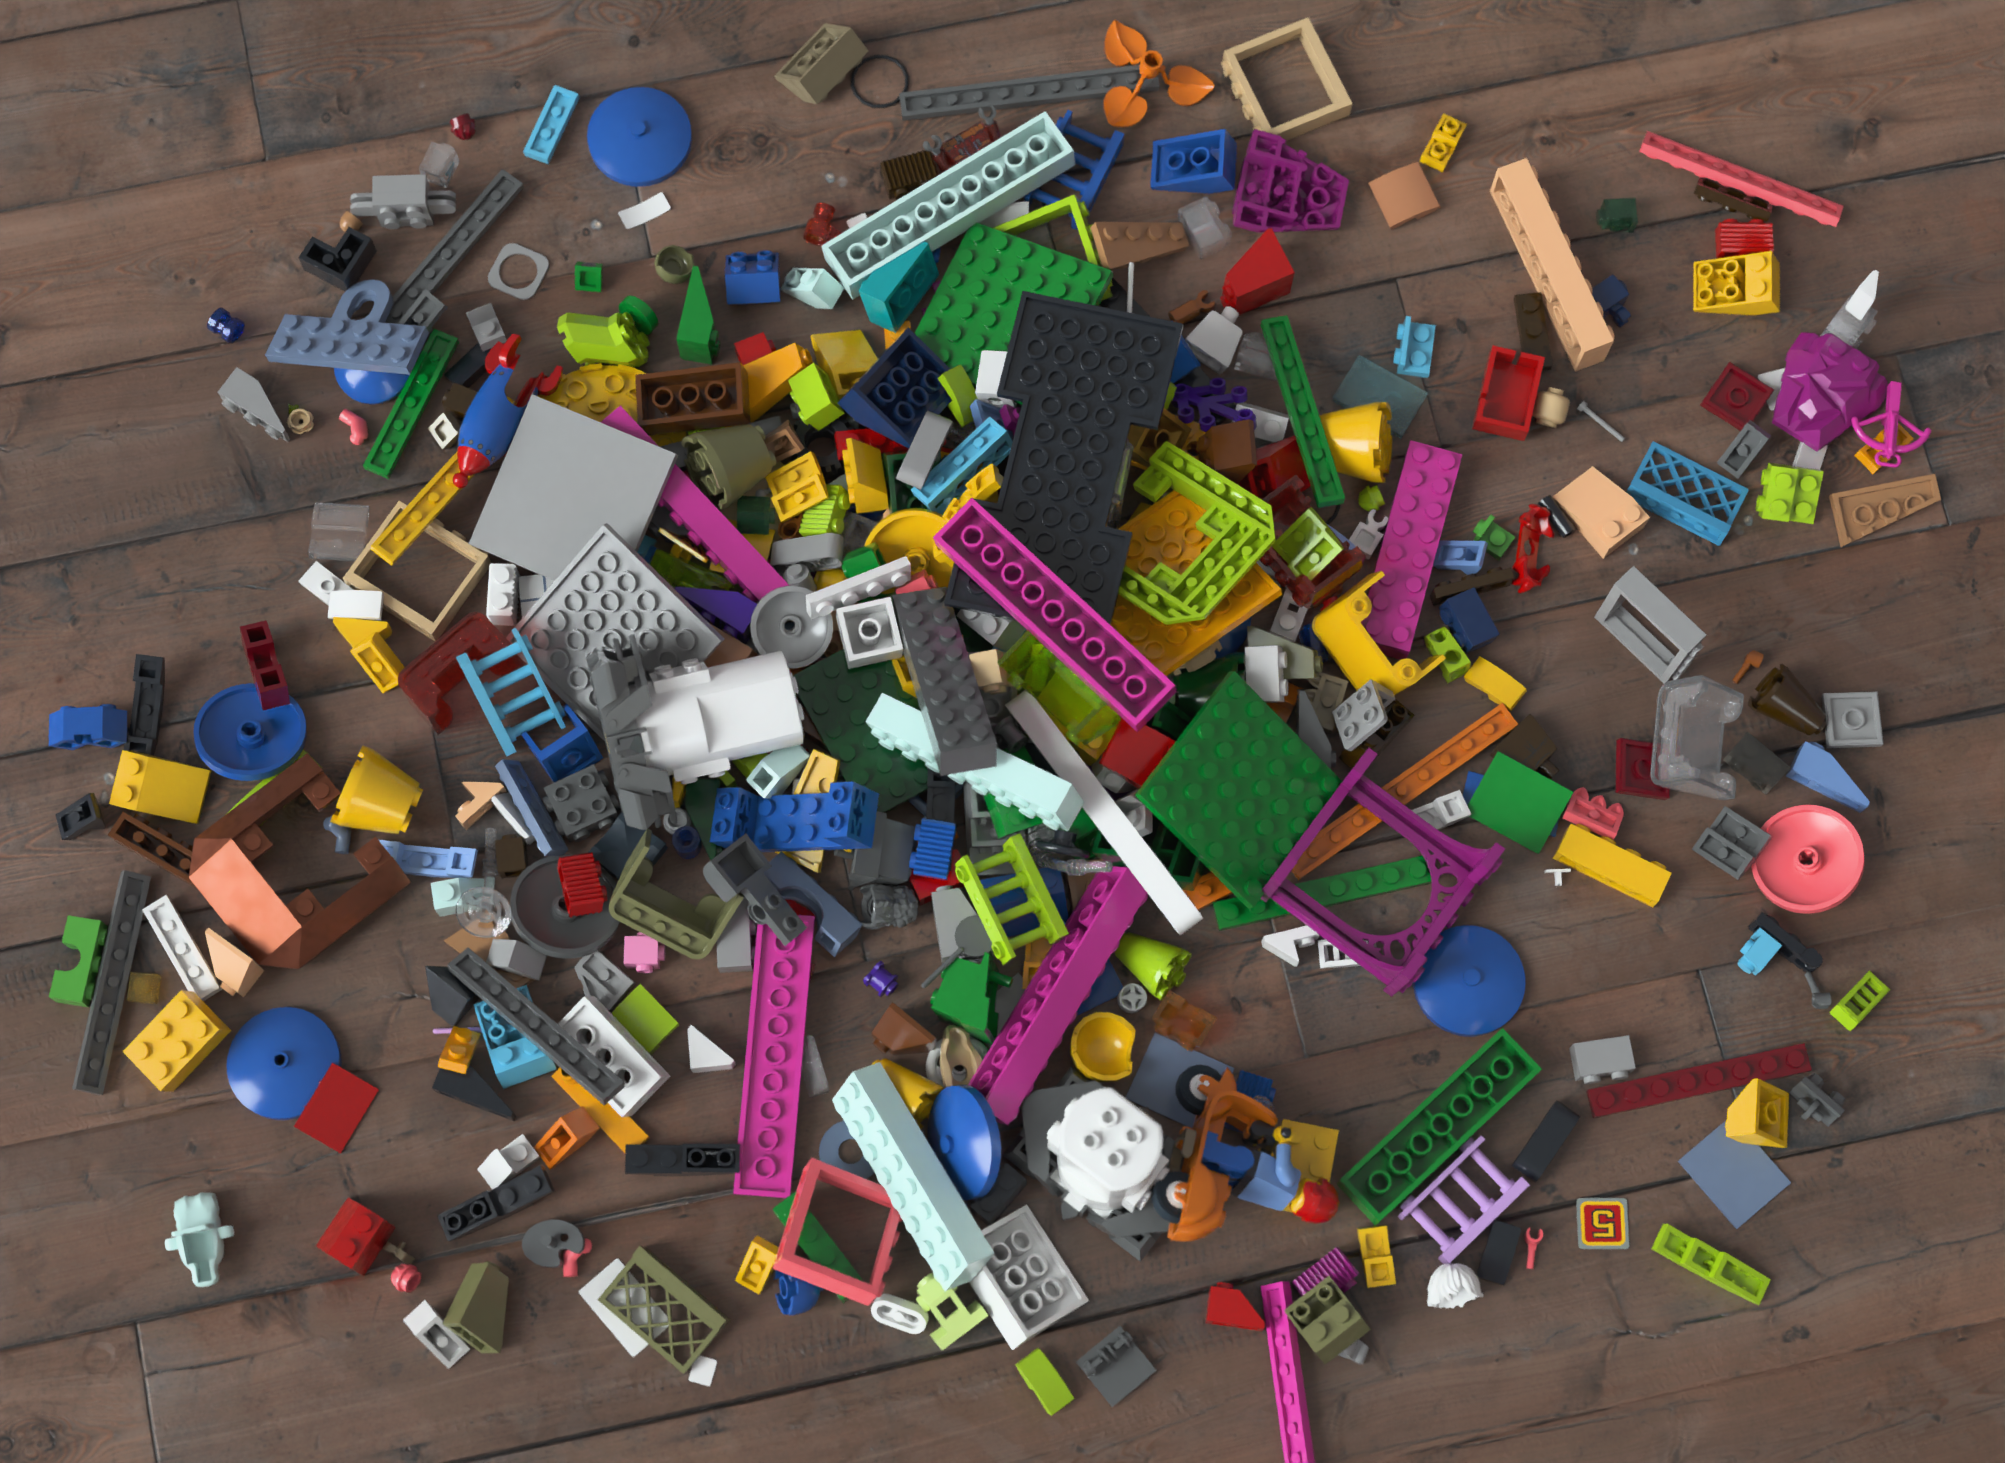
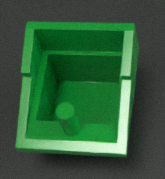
M984 952L981 964L956 958L942 972L941 978L943 981L940 988H936L931 996V1008L940 1021L949 1025L959 1026L967 1031L969 1036L992 1045L997 1038L999 1013L995 1012L998 984L1010 988L1013 978L999 973V969L989 953Z

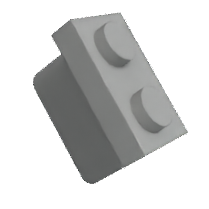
M1370 679L1332 711L1346 750H1354L1387 722L1388 717L1384 708L1395 700L1393 691Z

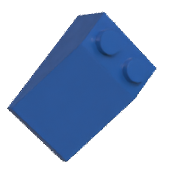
M1226 129L1153 141L1150 188L1152 190L1207 194L1235 190L1236 141Z

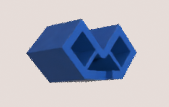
M103 704L99 707L79 708L63 706L59 711L49 714L50 747L75 750L89 744L114 748L127 742V711L116 709V705Z

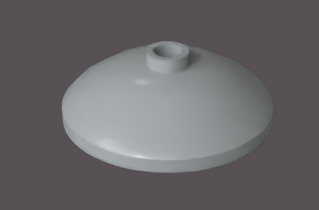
M783 586L770 591L758 602L751 617L750 632L753 643L761 655L782 651L789 668H800L813 663L826 651L832 638L833 620L831 613L811 620L807 613L806 595L813 593V591L801 586ZM788 620L794 622V627L791 630L785 629V622Z

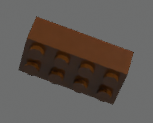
M741 362L635 375L637 423L649 436L751 424L748 372Z

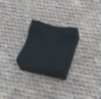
M622 811L607 833L588 853L592 852L594 861H599L601 867L619 880L627 860L646 829L641 830L628 826ZM651 834L650 849L645 857L651 861L653 866L667 851L666 843L654 834Z

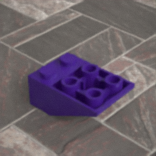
M687 587L674 588L707 622L746 645L751 637L750 622L757 603L734 591Z

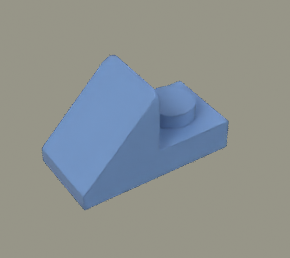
M1440 540L1433 566L1437 569L1462 570L1466 575L1476 574L1482 568L1488 543L1486 541Z

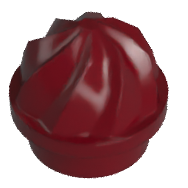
M466 113L450 121L452 126L450 130L457 138L469 140L476 132V122L474 119H471L469 113Z

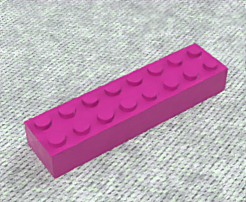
M1410 440L1373 572L1382 571L1385 576L1369 587L1367 596L1371 601L1372 609L1368 617L1361 621V624L1383 654L1400 660L1407 659L1411 649L1463 455Z

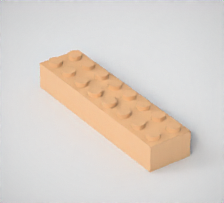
M1525 158L1498 168L1490 192L1537 292L1542 294L1545 309L1575 372L1604 361L1614 342V332L1611 326L1606 325L1603 319V309L1600 303L1595 302L1592 296V286L1589 280L1584 279L1581 273V263L1578 257L1573 256L1570 250V240L1567 234H1563L1559 227V217L1549 206L1548 194L1544 188L1541 189L1538 183V174L1533 165L1530 166L1528 159Z

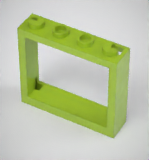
M1075 194L994 227L996 230L1015 236L1072 212L1089 263L1102 267L1090 228L1092 224L1089 225L1086 218L1090 216L1089 210L1086 208L1085 202H1080ZM1110 282L1102 300L1112 297L1110 287L1113 286L1112 282Z

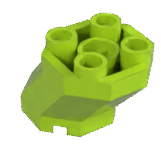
M567 312L558 318L557 329L559 334L564 332L567 337L562 340L564 346L577 363H585V366L595 363H606L640 367L647 363L648 350L646 347L650 345L649 339L644 332L638 331L632 316L628 312L622 314L617 312L610 317Z

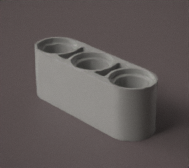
M929 410L926 412L896 477L897 480L922 490L953 421Z
M825 533L776 541L772 544L770 565L780 576H783L785 570L794 564H804L810 572L839 568L842 566L845 539L839 534Z

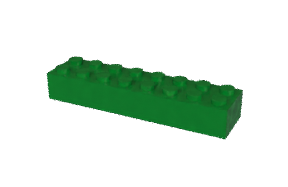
M1502 1028L1337 1182L1338 1187L1376 1226L1531 1081L1542 1068Z

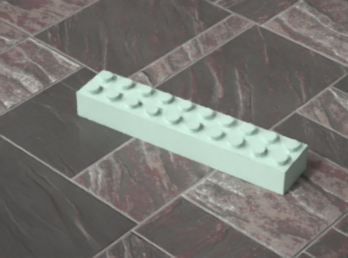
M1045 111L823 244L821 247L825 260L853 300L860 295L858 290L862 282L868 279L874 270L924 241L929 243L931 251H934L967 231L974 224L982 222L1075 166L1074 150Z

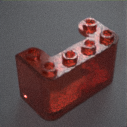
M1294 475L1262 499L1272 506L1276 540L1308 508L1312 507L1310 505L1312 499L1309 496L1305 498L1301 492V488L1305 484L1297 475ZM1337 537L1344 550L1312 581L1304 574L1296 577L1287 567L1289 564L1272 546L1259 560L1263 565L1270 566L1275 572L1274 575L1278 583L1283 587L1286 586L1291 591L1292 598L1299 607L1304 606L1309 609L1358 573L1366 556L1358 546L1349 550L1350 544L1347 541L1342 543Z
M479 612L469 613L403 668L398 676V684L411 706L439 735L453 721V712L442 697L466 678L456 657L466 652L470 661L474 659L478 661L511 645V643L485 615ZM516 654L488 669L497 676H505L518 668L521 662Z

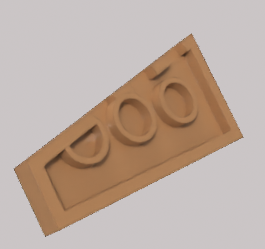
M1935 474L1829 495L1841 547L1941 500Z

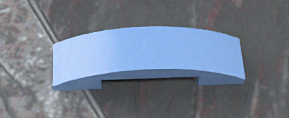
M379 840L405 874L441 878L473 877L478 853L477 849L450 847V849L404 845L397 841Z

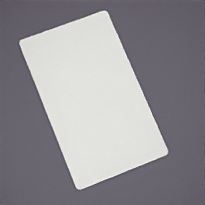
M617 1258L580 1289L579 1294L631 1356L634 1357L648 1343L598 1301V1298L625 1267ZM629 1272V1285L639 1284ZM624 1279L620 1282L618 1286L625 1285ZM643 1287L630 1288L631 1305L646 1304V1292ZM625 1288L615 1289L607 1299L616 1307L626 1306ZM651 1306L653 1324L668 1322V1317L659 1306ZM647 1307L631 1308L632 1321L637 1325L648 1324ZM620 1309L627 1316V1309ZM668 1325L653 1327L654 1339L667 1329ZM648 1327L641 1328L649 1335Z

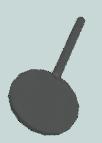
M969 916L959 923L955 931V941L959 949L921 984L922 988H926L962 952L967 956L980 957L984 956V952L989 953L992 950V942L979 916Z

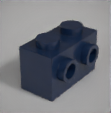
M1475 588L1448 598L1439 607L1442 621L1448 625L1454 639L1465 654L1491 644L1500 635Z

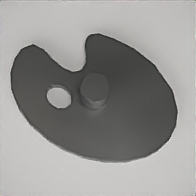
M546 1220L537 1223L525 1233L522 1240V1249L525 1256L535 1264L549 1268H558L562 1265L560 1257L562 1250H570L575 1254H581L585 1247V1239L579 1228L563 1220ZM567 1234L569 1236V1239L566 1242H563L561 1238L563 1235Z

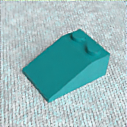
M924 241L874 270L868 279L862 282L858 291L870 322L896 333L938 278L939 272L929 243Z

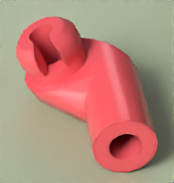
M344 409L339 419L351 426L352 435L350 436V441L355 445H362L364 439L368 437L367 422L352 411Z
M584 1238L585 1247L581 1254L564 1250V1277L578 1276L577 1259L582 1254L589 1253L592 1249V1243L588 1238Z

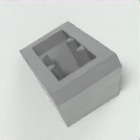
M493 939L486 963L497 970L540 980L547 955L517 940Z

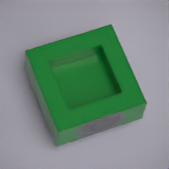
M576 262L575 290L601 292L603 289V264Z

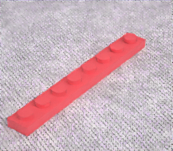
M1647 131L1639 152L1644 153L1649 158L1660 159L1675 168H1683L1694 172L1698 177H1707L1717 181L1722 186L1741 190L1748 196H1756L1767 200L1770 204L1790 209L1797 215H1806L1814 218L1821 224L1836 227L1840 220L1843 205Z

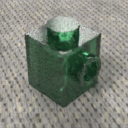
M740 497L737 502L736 529L741 534L769 535V524H775V508H770V497Z

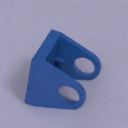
M567 703L562 707L575 729L540 751L526 731L521 733L524 741L553 783L603 759L589 731Z

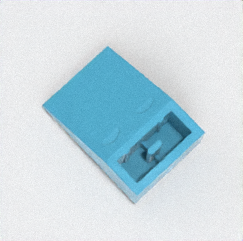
M527 985L516 988L533 1003ZM481 1001L473 1004L495 1074L503 1089L557 1069L555 1062L487 1003Z

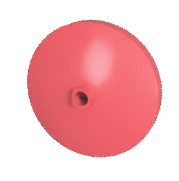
M1817 805L1794 806L1778 812L1760 828L1773 838L1752 864L1751 869L1759 889L1777 906L1796 913H1819L1838 906L1857 888L1864 871V849L1857 830L1838 812ZM1808 860L1813 861L1810 865L1804 864Z

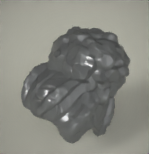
M868 884L860 888V892L863 893L861 915L864 921H861L862 927L875 930L893 925L894 927L898 926L901 928L912 921L915 922L916 916L919 913L917 909L918 898L915 896L913 889L900 884L896 886Z

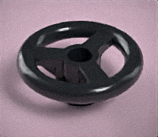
M1055 830L1052 840L1048 842L1037 841L1035 843L1036 848L1085 859L1090 857L1089 851L1076 846V833Z

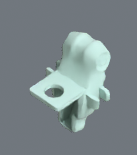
M200 1192L198 1195L184 1196L174 1202V1217L177 1222V1231L171 1232L174 1238L166 1239L165 1246L168 1251L179 1250L182 1262L192 1271V1280L197 1287H208L219 1281V1263L224 1255L223 1239L233 1237L234 1228L232 1225L221 1227L220 1210L215 1193Z

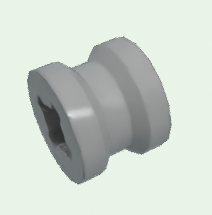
M1134 983L1124 986L1117 996L1118 1006L1121 1010L1131 1014L1141 1010L1147 1001V994L1144 988Z

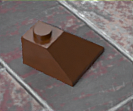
M893 1002L872 1031V1038L875 1040L873 1045L884 1054L887 1051L892 1055L927 1053L937 1046L936 1037Z

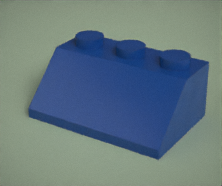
M1060 866L1038 869L1065 925L1069 918ZM1016 873L980 881L983 888L986 889L1015 877ZM1018 887L989 900L995 913L999 914L1027 902L1028 898L1024 890ZM1032 912L1002 924L1007 937L1021 935L1040 926L1036 915Z

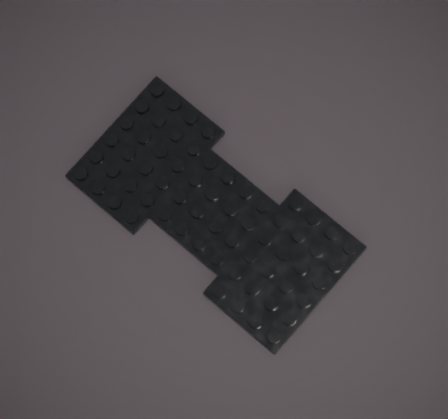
M1022 291L997 390V397L1023 403L998 502L974 500L1111 625L1133 534L1129 531L1106 526L1131 425L1153 430L1159 429L1183 330V323ZM954 563L944 600L945 606L1017 621Z

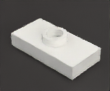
M317 561L299 580L302 586L328 606L331 591L353 590Z

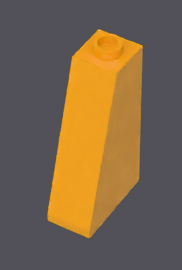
M793 343L743 366L748 372L751 423L790 393L792 389L788 380L813 363L812 357L806 348L804 349L798 344Z

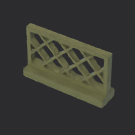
M645 1246L637 1248L630 1261L598 1298L600 1303L683 1374H686L717 1334L731 1320ZM636 1264L644 1271L645 1283L629 1285V1272ZM649 1276L656 1282L649 1283ZM624 1279L625 1285L618 1286L620 1282ZM661 1285L666 1290V1302L651 1303L650 1286ZM645 1287L646 1304L631 1305L630 1288ZM625 1288L626 1306L616 1307L607 1299L615 1289ZM671 1295H673L678 1301H671ZM682 1303L687 1307L688 1320L673 1322L671 1304ZM667 1305L668 1322L653 1324L651 1306ZM647 1307L648 1324L637 1325L632 1321L631 1308ZM620 1309H627V1316ZM692 1313H694L699 1319L693 1320ZM704 1322L712 1331L706 1339L694 1340L693 1323ZM688 1323L690 1341L674 1342L673 1325ZM668 1325L670 1343L659 1344L654 1340L653 1327ZM648 1327L649 1335L641 1328ZM695 1343H701L695 1351ZM690 1344L691 1357L683 1365L675 1358V1345ZM670 1346V1353L663 1347Z

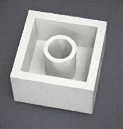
M891 597L836 609V620L848 669L902 657L903 646Z

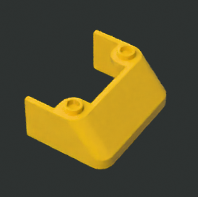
M1382 571L1368 574L1317 614L1312 621V629L1356 691L1372 679L1393 691V694L1396 695L1415 684L1444 661L1446 657L1443 654L1430 656L1419 665L1412 659H1401L1394 665L1389 662L1361 624V621L1368 617L1372 609L1371 601L1364 591L1385 576Z

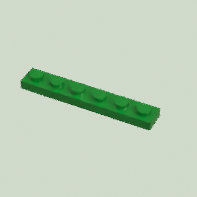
M433 329L363 464L365 470L387 479L390 478L459 344L458 338Z

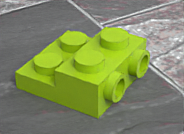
M1768 462L1767 469H1763L1761 475V485H1764L1762 496L1758 495L1756 501V511H1759L1758 515L1762 519L1814 524L1824 471Z

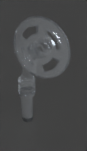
M495 828L485 829V858L482 859V864H484L482 865L483 887L467 890L460 896L456 905V917L462 928L468 933L481 938H491L500 935L507 929L511 921V906L508 900L500 892L494 890L495 877L498 876L495 849L497 830ZM483 893V896L475 898L473 895ZM499 901H501V903L504 906L505 917L501 916L502 908ZM464 904H469L468 913L471 917L470 920L465 915ZM473 905L477 906L475 913L473 911ZM494 921L497 925L493 928L478 927L479 922L488 923Z
M1052 828L1037 829L1025 835L1023 840L1027 847L1038 839L1048 842L1051 838H1054L1055 830ZM1035 844L1029 848L1037 869L1050 868L1066 872L1069 876H1082L1093 872H1111L1113 868L1110 861L1086 862L1085 859H1069L1064 861L1066 856L1064 854L1038 849Z

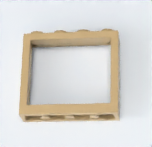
M1309 17L1224 51L1223 61L1221 62L1224 69L1223 73L1226 77H1230L1232 91L1236 98L1241 99L1243 113L1247 120L1251 119L1254 125L1253 130L1257 129L1275 134L1287 141L1350 115L1353 103ZM1299 37L1333 104L1271 128L1238 61Z
M398 501L343 577L344 582L353 590L382 591L363 578L379 557L371 550V545L407 507L401 501ZM436 518L424 532L476 563L433 623L382 591L384 593L382 609L437 642L491 564L488 552L469 545L465 542L466 538L455 530L449 532L444 529V524Z

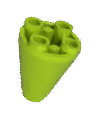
M1131 932L1123 933L1119 940V947L1115 951V956L1153 996L1161 1001L1165 1000L1173 986L1179 987L1186 977V973L1183 970L1191 958V953L1179 946Z

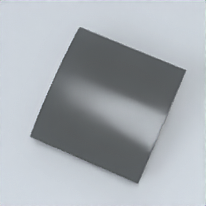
M1724 806L1711 827L1705 829L1692 850L1739 880L1756 861L1773 837Z

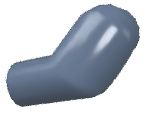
M332 816L325 818L323 822L324 829L329 830L337 837L335 853L349 854L351 828L331 823Z

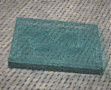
M1358 355L1333 396L1332 401L1346 409L1373 402H1388L1391 408L1392 419L1387 420V424H1390L1391 434L1402 439L1428 393Z

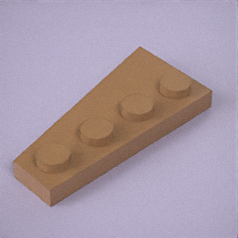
M1095 222L1090 227L1101 265L1112 271L1118 268H1127L1130 262L1134 264L1138 262L1144 263L1155 257L1161 258L1182 252L1189 246L1182 223Z

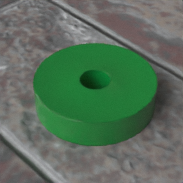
M630 295L619 304V312L621 314L628 312L632 316L635 327L639 332L642 331L649 335L658 326L656 314L641 299Z

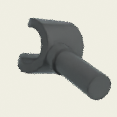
M1810 971L1806 972L1804 975L1811 988L1813 1007L1816 1009H1828L1829 1005H1831L1830 993H1820Z

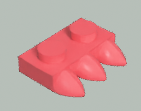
M1582 787L1573 792L1562 818L1573 824L1584 825L1592 832L1614 840L1624 812L1620 803L1612 804L1606 809V801L1602 795L1595 796L1589 801L1586 788Z

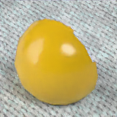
M1095 1012L1084 1017L1074 1028L1070 1043V1053L1076 1067L1087 1078L1100 1083L1115 1082L1127 1077L1132 1072L1131 1049L1135 1041V1028L1123 1017L1111 1012Z

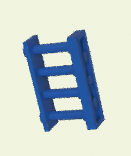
M1067 110L1064 118L1059 117L1056 123V127L1064 138L1066 134L1101 148V152L1104 153L1100 160H1092L1074 152L1075 164L1091 170L1093 175L1090 181L1082 182L1063 173L1051 180L1079 191L1082 196L1080 202H1085L1086 208L1090 213L1124 145L1125 134L1115 130L1111 138H1102L1072 125V111ZM1039 187L1023 196L1024 202H1029V207L1033 199L1047 205L1062 200L1039 190ZM1068 213L1069 217L1072 218L1071 228L1078 231L1073 213Z

